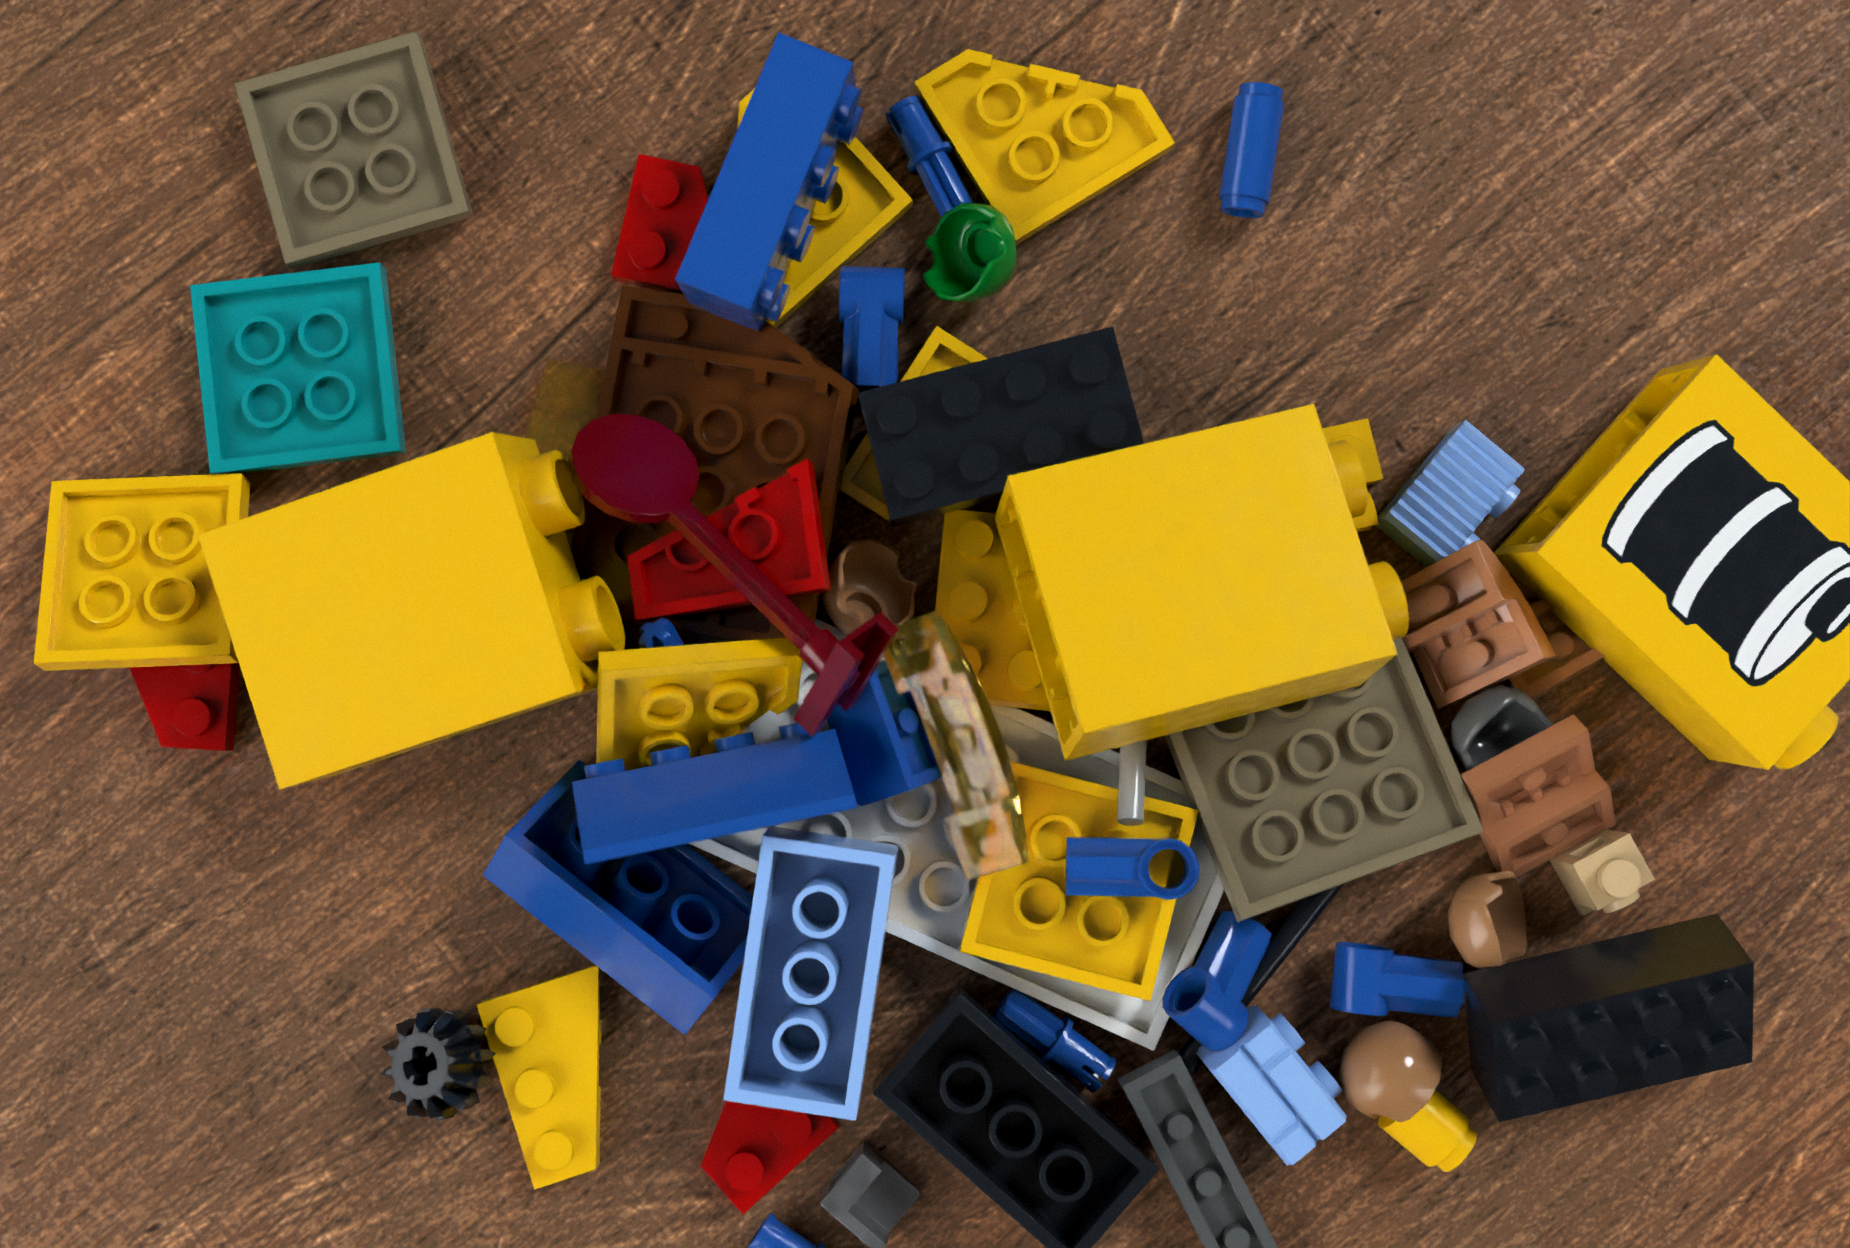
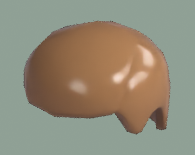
M872 538L851 541L828 567L831 591L821 593V598L827 614L845 635L853 632L880 611L900 630L897 636L914 617L913 595L916 591V582L908 581L901 575L898 568L901 555L896 548Z
M1513 871L1479 874L1464 881L1452 897L1448 910L1450 938L1465 962L1479 969L1501 966L1506 964L1507 960L1523 956L1527 948L1525 909L1519 881Z
M1382 1021L1364 1027L1355 1034L1342 1052L1338 1075L1339 1085L1343 1090L1342 1095L1346 1098L1349 1105L1372 1119L1382 1115L1397 1122H1404L1412 1118L1429 1102L1440 1082L1442 1057L1431 1040L1405 1024L1395 1021Z

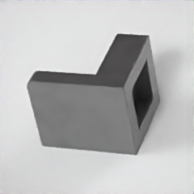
M863 1141L823 1188L820 1205L868 1247L885 1248L888 1245V1236L891 1229L918 1199L919 1188L868 1143Z

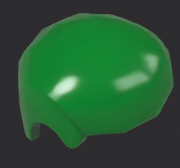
M965 202L959 204L943 214L934 230V234H931L925 241L926 246L932 253L933 263L932 267L923 273L926 284L940 299L955 302H976L999 293L1013 276L1017 258L1014 230L1006 216L994 206Z

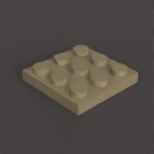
M417 31L234 83L284 262L290 268L296 269L474 217L424 41Z

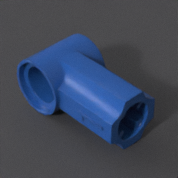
M841 266L839 322L844 323L842 377L858 388L859 392L886 386L898 381V324L903 325L905 268Z
M1169 837L1066 838V895L1158 897L1171 900L1181 898L1189 893L1198 881L1200 871L1198 858L1189 846L1177 839ZM1164 849L1176 850L1184 862L1182 877L1178 882L1169 886L1155 884L1149 875L1148 869L1154 854Z
M1222 911L1195 966L1189 967L1177 974L1165 989L1162 1002L1166 1014L1206 1049L1215 1052L1231 1047L1239 1040L1246 1029L1249 1020L1248 1010L1241 1001L1266 952L1272 934L1257 921L1246 919L1237 923L1233 912Z
M1336 942L1330 1008L1349 1013L1374 1016L1388 1015V1010L1441 1017H1458L1459 1009L1464 1003L1465 994L1462 962L1451 959L1395 954L1393 949L1376 945Z

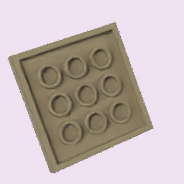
M1402 638L1393 640L1397 655L1360 686L1164 736L1193 809L1198 810L1197 821L1237 923L1484 832Z

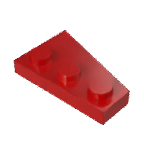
M805 459L788 468V473L761 488L753 487L734 498L735 502L706 517L788 598L831 591L814 463L809 459ZM677 529L627 556L635 621L646 623L657 621L660 618L669 619L752 605Z

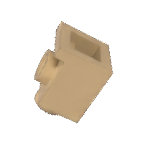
M1606 829L1550 859L1579 915L1582 916L1593 910L1598 911L1602 909L1604 913L1620 910L1632 904L1640 897L1637 891L1640 887L1655 880L1630 833Z

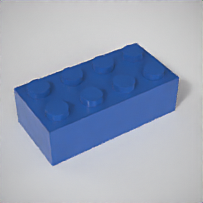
M778 32L675 278L689 304L759 332L764 321H767V319L775 322L779 319L790 291V285L784 283L785 275L791 261L795 260L801 263L808 251L815 229L814 226L808 224L816 201L824 204L828 201L839 173V167L833 165L841 142L848 145L852 143L862 119L863 108L858 106L861 89L856 87L853 62Z

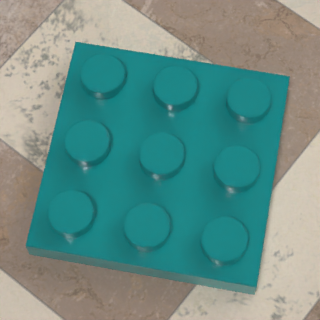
M380 262L190 285L210 474L251 473L406 454L386 267Z

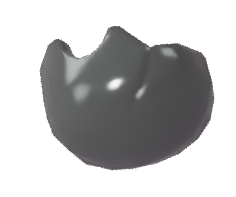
M1499 685L1487 688L1463 703L1450 723V748L1458 762L1468 771L1554 724L1526 692L1512 685L1509 687Z

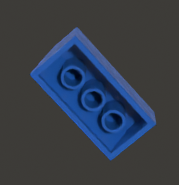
M799 723L779 727L781 740L755 745L754 735L751 732L714 740L717 753L691 758L689 746L686 745L649 753L652 765L649 767L625 771L623 758L584 766L586 779L572 782L584 863L590 864L857 808L855 794L836 730L819 731L812 737Z
M579 759L505 835L483 876L683 1035H686L744 961L753 896L687 844L585 864L572 782L586 779L584 766L587 765Z

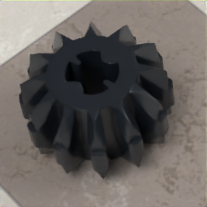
M441 1008L423 1009L422 1012L417 1013L416 1018L405 1019L403 1022L396 1024L399 1040H391L382 1046L393 1058L392 1065L380 1073V1075L387 1078H394L396 1083L390 1094V1100L397 1101L398 1103L406 1102L407 1115L416 1118L429 1116L437 1121L454 1118L455 1114H459L460 1110L471 1109L475 1104L480 1103L477 1088L486 1087L494 1081L483 1070V1062L490 1060L496 1054L489 1049H481L480 1042L487 1028L480 1027L478 1024L469 1025L468 1013L460 1010L445 1011L441 1010Z

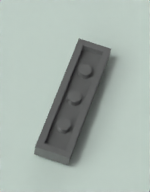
M1173 1049L1117 1079L1203 1247L1278 1248L1187 1068L1176 1050Z

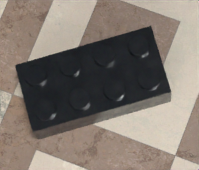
M1113 326L858 393L860 407L892 527L1001 499L1009 475L1144 444Z
M1718 914L1522 959L1501 966L1463 973L1471 1070L1498 1122L1535 1115L1553 1109L1598 1100L1612 1095L1753 1062L1754 962Z
M959 983L874 1079L872 1094L1046 1248H1092L1159 1170L1151 1153L1051 1064L1044 1062L1033 1048L998 1021L990 1010Z

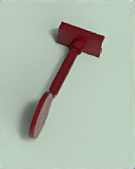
M610 414L593 419L576 434L568 458L572 480L583 496L606 514L629 522L658 523L668 521L800 650L799 658L818 675L796 713L794 720L813 737L821 731L837 703L845 711L854 706L900 630L881 611L841 640H838L827 628L820 630L691 503L697 489L700 474L695 455L680 436L659 422L631 414Z

